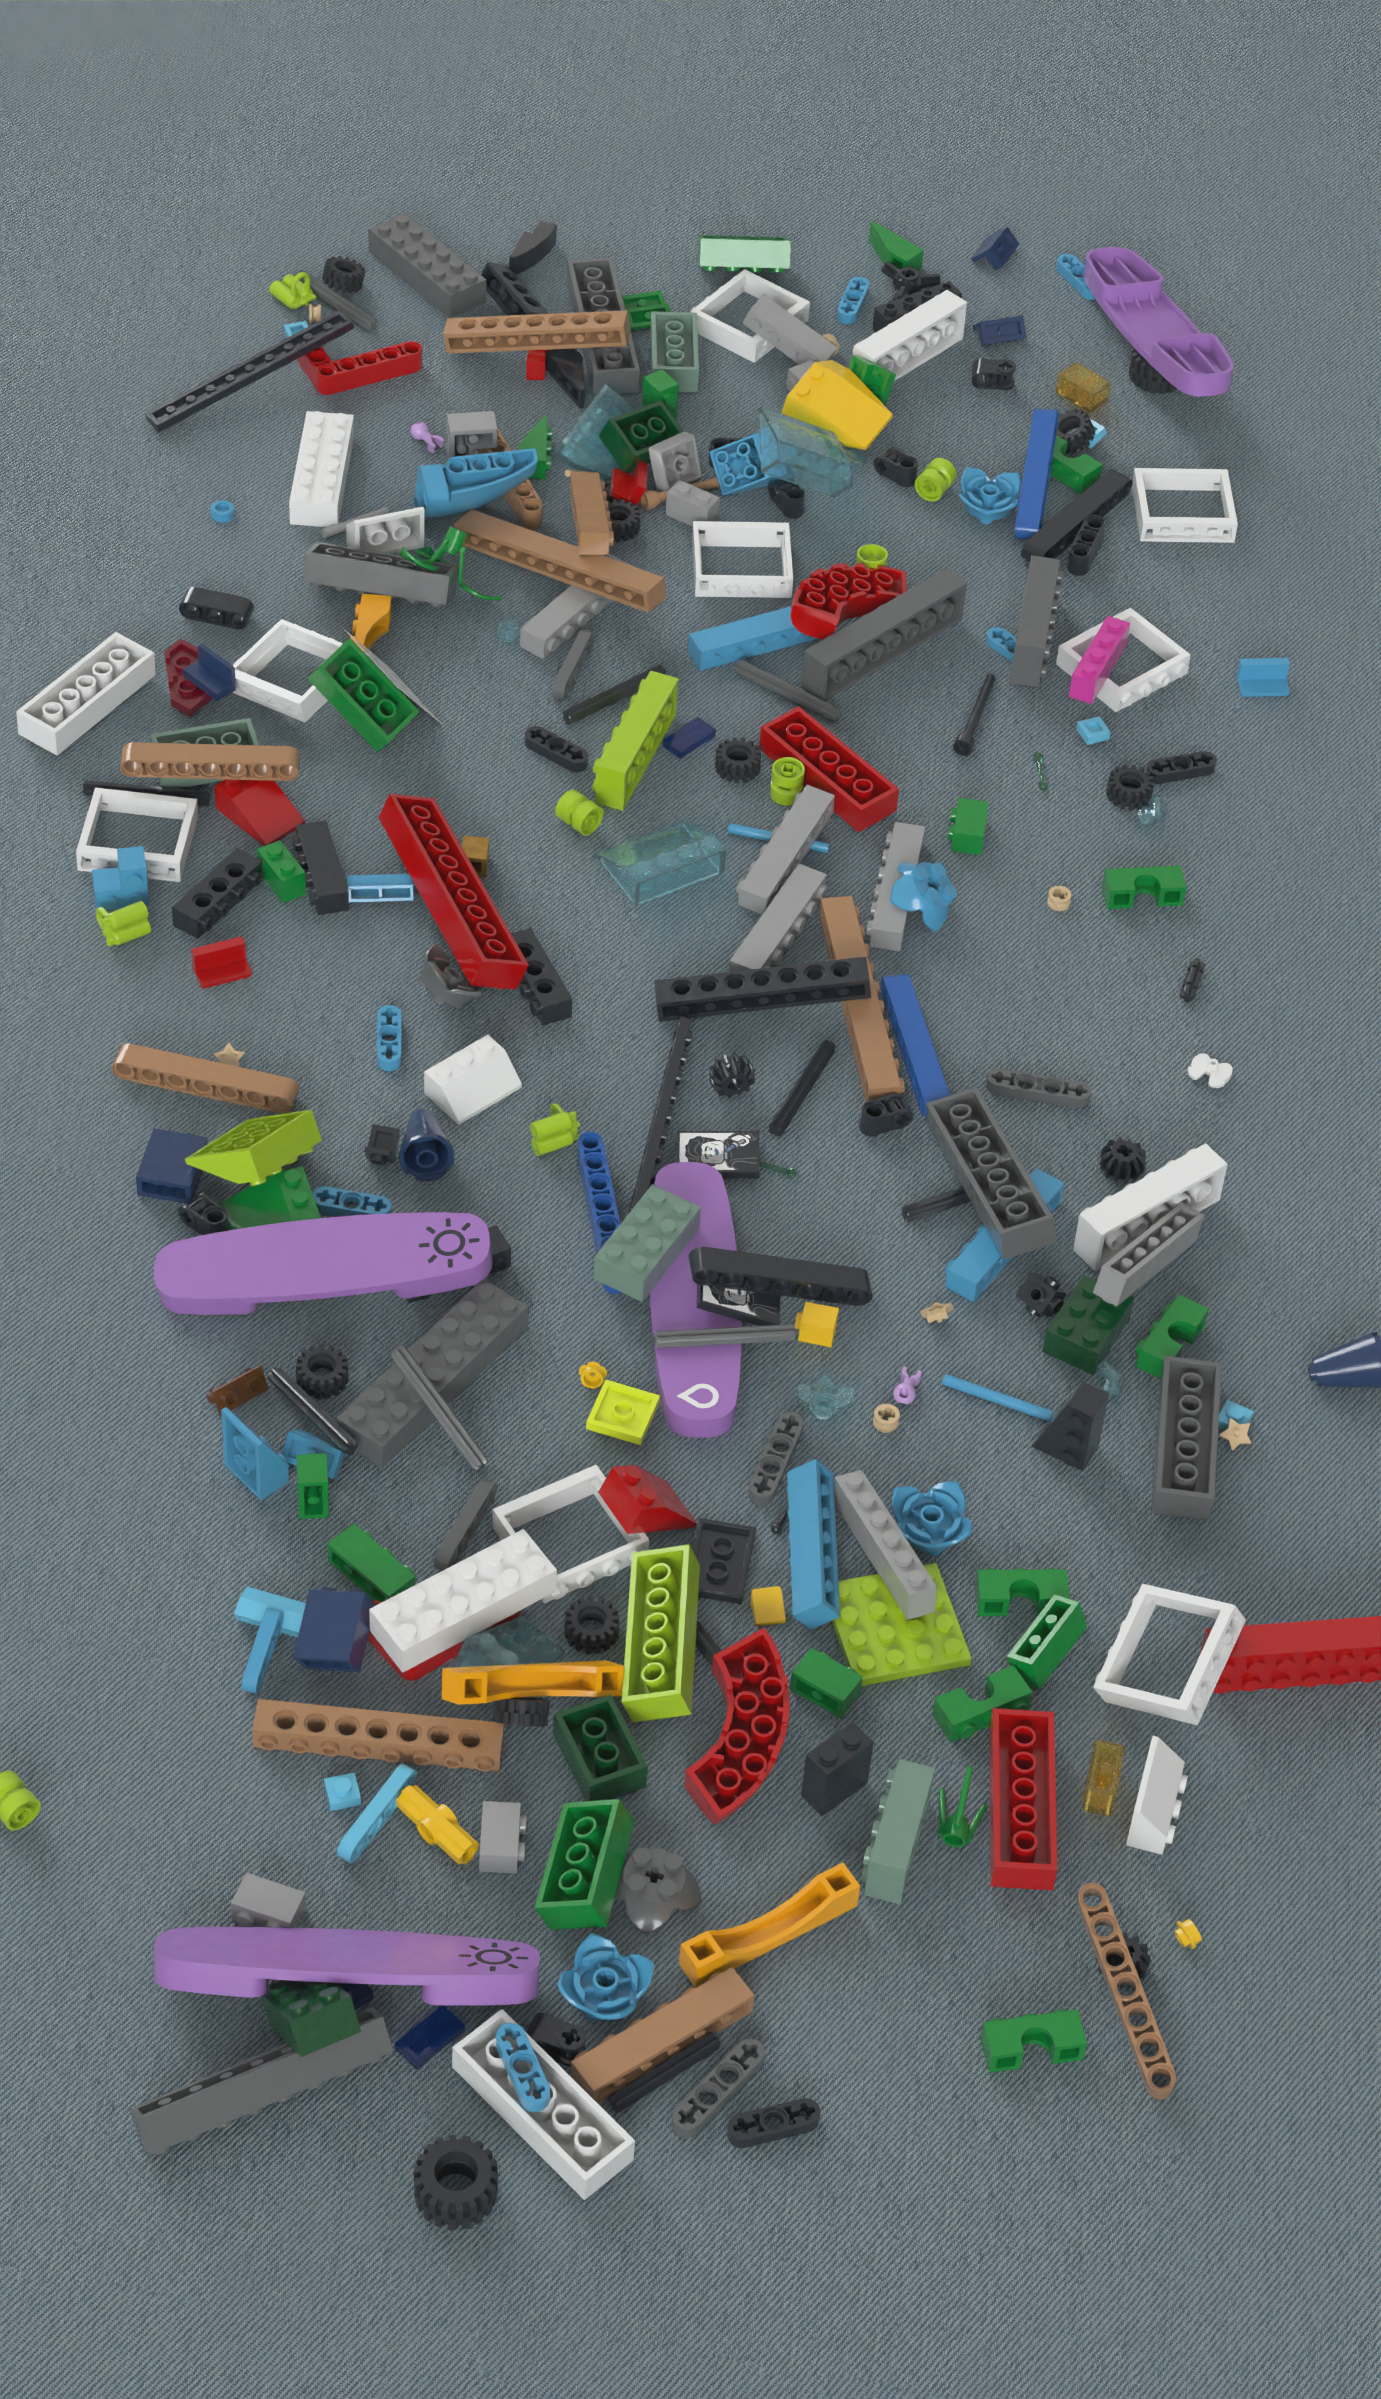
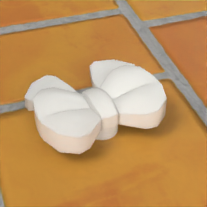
M1198 1054L1193 1058L1191 1067H1188L1187 1072L1193 1080L1199 1079L1206 1073L1210 1076L1209 1087L1220 1088L1224 1087L1231 1079L1233 1068L1228 1063L1218 1064L1216 1059H1210L1207 1054Z

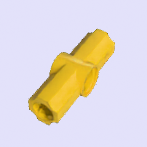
M409 1785L402 1790L400 1796L396 1799V1806L416 1824L421 1837L430 1845L437 1844L458 1865L467 1864L471 1861L479 1850V1843L458 1825V1820L451 1809L444 1804L438 1806L417 1785Z

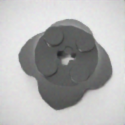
M435 943L425 953L423 971L417 980L418 983L424 988L429 989L433 993V1000L442 1006L449 1003L458 1009H463L468 1002L482 998L481 990L483 987L471 986L461 968L457 970L450 968L451 961H449L448 956L439 945Z
M640 1847L634 1850L632 1857L624 1861L615 1899L625 1900L626 1911L630 1921L643 1934H647L662 1927L668 1921L674 1909L678 1908L686 1911L697 1906L701 1902V1892L696 1879L683 1865V1859L679 1854L661 1848Z

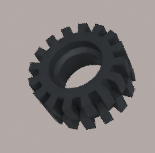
M333 256L328 258L325 263L322 280H324V284H328L329 288L334 287L335 291L342 290V293H346V291L349 293H353V291L358 292L362 288L366 271L362 264H356L357 261L354 259L350 261L348 257L343 259L342 256H338V258Z
M1075 408L1072 409V412L1065 410L1066 414H1059L1057 436L1068 442L1066 453H1069L1070 450L1072 453H1076L1077 448L1081 451L1084 449L1083 445L1088 447L1090 445L1089 440L1093 441V435H1095L1094 426L1088 414L1084 413L1081 409L1077 411ZM1078 428L1075 432L1066 434L1071 429Z
M617 499L613 500V503L608 501V511H610V521L612 522V531L616 542H620V539H623L624 542L628 541V537L631 539L635 538V535H638L640 530V510H638V507L636 505L632 506V502L625 504V500H621V503L617 502Z
M737 737L733 738L732 742L729 739H726L725 743L721 742L719 748L717 747L715 768L717 774L720 773L722 779L727 777L726 781L728 782L734 779L735 783H739V780H743V783H746L748 778L752 781L755 779V775L758 776L760 770L761 750H759V746L757 744L753 746V741L751 740L748 743L745 742L746 738H741V741H737ZM733 759H741L744 761L738 762L733 761Z
M1123 765L1122 769L1118 766L1115 768V771L1112 770L1109 775L1106 794L1109 796L1108 800L1110 802L1114 801V806L1117 807L1120 804V809L1125 810V807H1129V811H1134V807L1140 810L1142 805L1146 807L1148 802L1151 801L1154 778L1150 776L1149 771L1144 772L1142 767L1135 769L1136 765H1131V768ZM1125 786H1131V787H1134V788H1136V789H1129V788H1126Z
M319 1344V1349H315L314 1345L310 1346V1352L306 1349L303 1350L302 1356H298L296 1363L297 1384L304 1391L306 1390L310 1397L315 1393V1399H320V1395H325V1399L330 1398V1393H333L334 1396L339 1395V1389L343 1391L345 1384H348V1362L346 1355H342L340 1349L334 1352V1346L329 1345L328 1349H324V1344ZM317 1368H328L333 1371L324 1376L312 1373Z
M588 1596V1601L581 1597L578 1599V1604L572 1602L570 1609L567 1608L564 1628L565 1638L568 1639L571 1647L576 1644L575 1650L579 1652L582 1648H585V1654H590V1649H595V1654L601 1653V1647L607 1651L610 1649V1644L614 1645L616 1643L620 1620L616 1607L612 1608V1603L609 1600L604 1604V1598L599 1597L598 1601H593L594 1596ZM586 1620H597L603 1624V1627L598 1630H587L580 1624Z
M534 1697L494 1701L492 1721L515 1726H548L550 1700Z

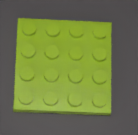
M937 1563L923 1565L936 1585L935 1612L909 1620L903 1614L879 1574L838 1581L840 1617L832 1620L847 1667L853 1668L859 1675L863 1676L862 1686L971 1665L972 1658Z

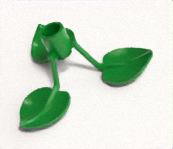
M449 527L441 546L436 552L432 550L431 546L415 550V553L429 560H421L409 554L405 547H402L399 551V554L406 560L433 571L438 569L432 565L434 562L450 564L442 559L446 552L455 556L457 552H460L459 587L479 599L499 601L502 596H485L474 590L463 580L464 553L467 549L463 547V544L468 534L457 528Z

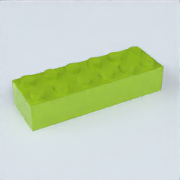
M650 671L647 678L641 680L637 695L632 696L628 711L624 710L621 716L619 727H614L611 741L605 743L601 758H597L594 763L593 773H596V778L592 791L595 792V803L624 811L676 718L679 678Z
M690 1544L632 1553L622 1703L632 1722L692 1714L700 1565Z

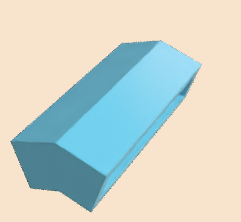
M246 1587L239 1598L234 1616L236 1620L260 1627L264 1612L268 1607L284 1612V1619L280 1633L298 1637L306 1603Z

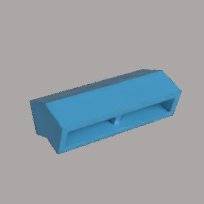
M409 874L347 876L349 902L414 901L413 880Z

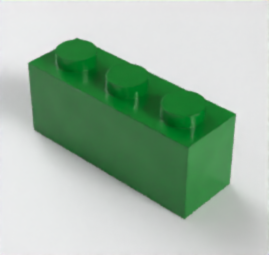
M352 1524L327 1543L328 1562L358 1588L366 1592V1595L373 1601L384 1602L415 1586L416 1576L412 1569L407 1565L403 1566L395 1559L389 1549L382 1548L374 1541V1538L368 1531L361 1530L356 1524Z
M1054 1594L1007 1655L1009 1665L1016 1667L1028 1686L1041 1689L1087 1628L1080 1602Z

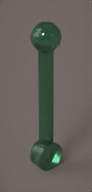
M1035 753L1033 761L1037 763L1040 780L1038 788L1044 791L1048 788V784L1044 780L1041 763L1043 755Z
M759 1161L760 1167L787 1174L790 1179L797 1176V1171L794 1168L786 1169Z

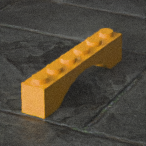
M362 594L361 603H356L355 618H358V620H353L352 633L355 635L353 637L368 650L380 636L389 631L391 596ZM352 639V641L363 651V649Z
M604 1660L443 1668L442 1699L461 1705L536 1696L604 1697L610 1694L612 1697L622 1696L624 1665Z
M841 1863L817 1875L792 1898L765 1915L733 1928L708 1930L680 1945L679 1966L692 1985L697 1988L707 1982L714 1973L724 1972L731 1967L735 1969L857 1907L860 1885L846 1865Z

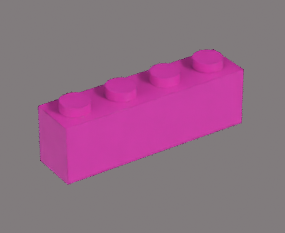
M1111 616L1106 617L1072 674L1069 697L1089 704L1094 702L1127 646L1130 629L1129 622Z

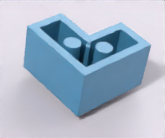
M143 846L117 848V868L92 870L96 909L99 907H103L105 910L118 909L138 901H143L146 906H149L147 870Z

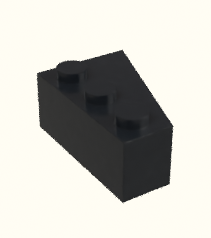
M1082 1382L1066 1403L1057 1411L1055 1416L1046 1424L1032 1447L1063 1461L1068 1466H1073L1083 1471L1099 1448L1109 1394Z

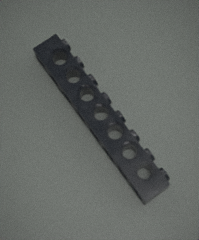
M867 957L654 980L659 1022L679 1020L681 1016L697 1018L871 998Z

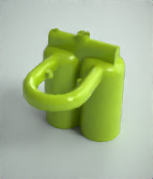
M300 272L295 277L292 274H288L283 278L282 282L276 280L269 287V293L290 309H297L303 305L307 306L309 302L316 299V296L310 289V277L306 272ZM304 277L305 283H302L299 279Z
M138 901L111 913H108L103 907L96 909V918L103 930V936L106 937L107 946L114 944L117 946L151 933V926L147 919L149 916L148 910L143 901Z
M553 1103L550 1105L551 1116L530 1123V1131L533 1136L531 1144L537 1156L570 1146L579 1138L578 1127H580V1123L577 1122L575 1111L564 1112L557 1103Z

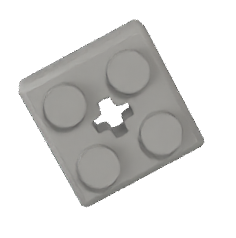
M684 431L649 447L657 491L670 490L679 480L689 484L702 478L694 434Z

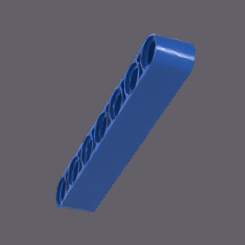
M1034 409L1015 523L1016 539H1030L1042 528L1058 429V409Z
M909 974L881 977V994L921 1115L925 1117L928 1116L926 1103L950 1096Z
M585 1132L578 1138L577 1161L597 1254L619 1227L620 1220L603 1139L598 1133ZM603 1284L604 1289L609 1293H622L614 1288H611Z

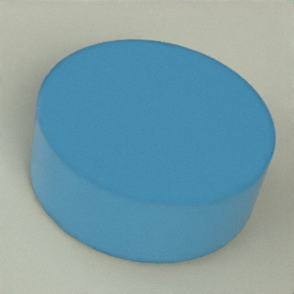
M216 501L210 507L211 518L217 522H229L235 516L234 505L229 501Z

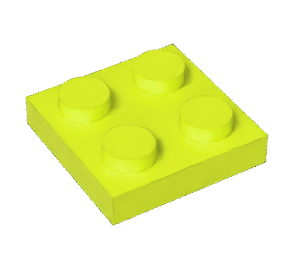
M605 1380L586 1421V1429L641 1445L660 1403V1395Z

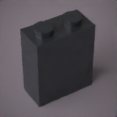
M851 1722L806 1754L801 1797L821 1816L868 1784L874 1742L854 1722Z

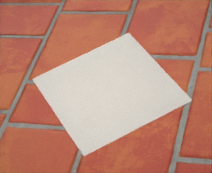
M349 634L402 692L440 722L389 666Z

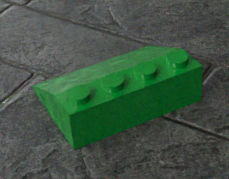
M303 1166L266 1177L267 1181L264 1183L250 1186L222 1202V1207L228 1213L230 1230L321 1218Z

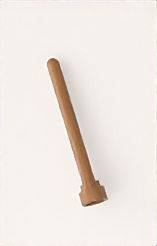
M717 477L690 484L702 490L720 486ZM652 490L645 491L640 499L643 509L645 511L654 509L660 502L666 501L669 490L659 493Z

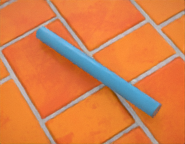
M730 823L728 833L765 841L771 840L772 831ZM815 840L809 850L828 853L830 843Z
M945 1374L942 1385L1046 1421H1050L1054 1414L1052 1410Z

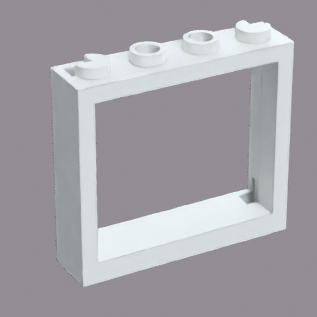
M744 269L711 296H708L698 306L694 307L690 313H697L699 335L755 363L772 350L774 346L758 334L751 337L712 316L740 294L746 292L758 299L765 294L800 321L806 323L809 320L810 302Z
M1134 468L1132 493L1140 541L1235 542L1238 523L1227 469ZM1145 490L1220 491L1225 518L1149 517ZM1147 529H1152V533H1146ZM1227 530L1228 534H1223V531Z
M693 521L692 549L695 597L792 598L793 569L789 523ZM698 530H705V534H699ZM777 532H783V535H777ZM701 546L781 547L783 576L702 575Z
M1128 608L1113 617L1129 622V633L1166 662L1120 687L1107 678L1097 697L1115 712L1132 705V703L1149 696L1159 688H1163L1170 682L1183 677L1189 669L1191 655L1132 608ZM1103 622L1059 645L1056 665L1072 677L1074 670Z
M281 619L233 665L235 668L236 690L232 693L306 722L328 701L314 685L303 696H300L255 676L287 645L327 659L343 643Z
M95 788L76 850L78 871L92 872L95 869L118 867L117 849L90 846L99 814L102 810L183 820L174 855L144 852L148 879L181 882L198 820L197 799ZM169 868H175V871H170Z
M597 1465L493 1509L492 1527L499 1538L503 1540L515 1533L514 1528L594 1494L628 1542L624 1546L558 1574L556 1592L541 1599L543 1603L553 1599H560L567 1593L578 1588H585L605 1576H612L619 1570L631 1565L633 1552L649 1550V1539L646 1534H627L598 1493L606 1477Z
M1142 1584L1138 1594L1133 1598L1131 1609L1120 1626V1632L1113 1646L1108 1651L1104 1666L1096 1676L1093 1688L1107 1703L1198 1725L1246 1619L1233 1604ZM1156 1605L1217 1619L1179 1700L1119 1685Z

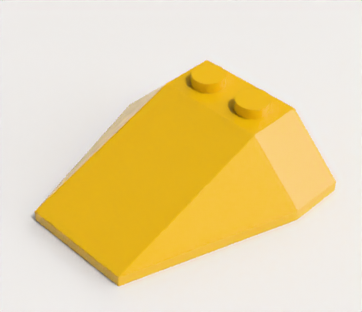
M833 360L814 362L790 391L777 427L795 438L866 450L893 418V414L849 368Z

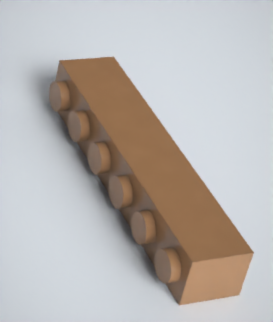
M570 472V500L579 555H609V546H613L614 535L612 522L610 521V511H608V501H606L605 483L600 481L599 472Z
M733 1967L724 1972H716L707 1982L699 1987L687 1989L677 2000L670 2004L664 2003L660 2005L653 2014L644 2019H636L617 2035L611 2034L592 2050L580 2052L571 2061V2078L599 2104L609 2098L613 2092L706 2033L714 2032L716 2034L752 2013L755 1995Z

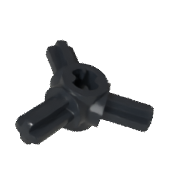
M885 262L881 268L885 275L893 279L896 291L893 301L917 293L921 288L934 287L941 284L939 274L920 275L914 268L905 267L898 269L890 262Z

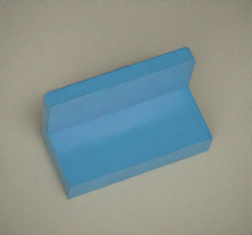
M1240 659L1236 678L1241 696H1289L1290 690L1287 682L1290 666L1289 659Z
M300 1429L288 1432L282 1455L288 1463L296 1466V1455L326 1453L327 1474L332 1479L337 1478L343 1457L348 1455L343 1454L330 1440Z

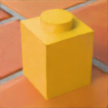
M805 1302L803 1313L797 1312L795 1328L799 1329L798 1341L832 1347L837 1328L839 1308Z

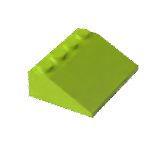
M312 1110L247 1119L185 1158V1162L187 1165L234 1183L250 1182V1185L254 1186L267 1181L266 1177L268 1175L281 1172L282 1166L296 1162L298 1160L297 1156L313 1151V1146L322 1141Z

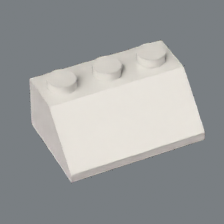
M419 507L352 521L346 524L347 545L351 548L386 554L398 553L402 547H405L406 551L423 548L424 508Z
M489 1035L482 1037L424 1071V1094L458 1125L522 1088V1083L505 1049Z
M1152 1736L1126 1845L1163 1855L1165 1843L1172 1844L1176 1826L1170 1825L1171 1818L1178 1819L1182 1803L1181 1800L1176 1799L1177 1793L1184 1794L1188 1776L1182 1774L1185 1762L1156 1736Z

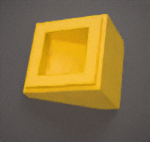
M780 1586L753 1589L751 1591L750 1603L756 1626L786 1623Z

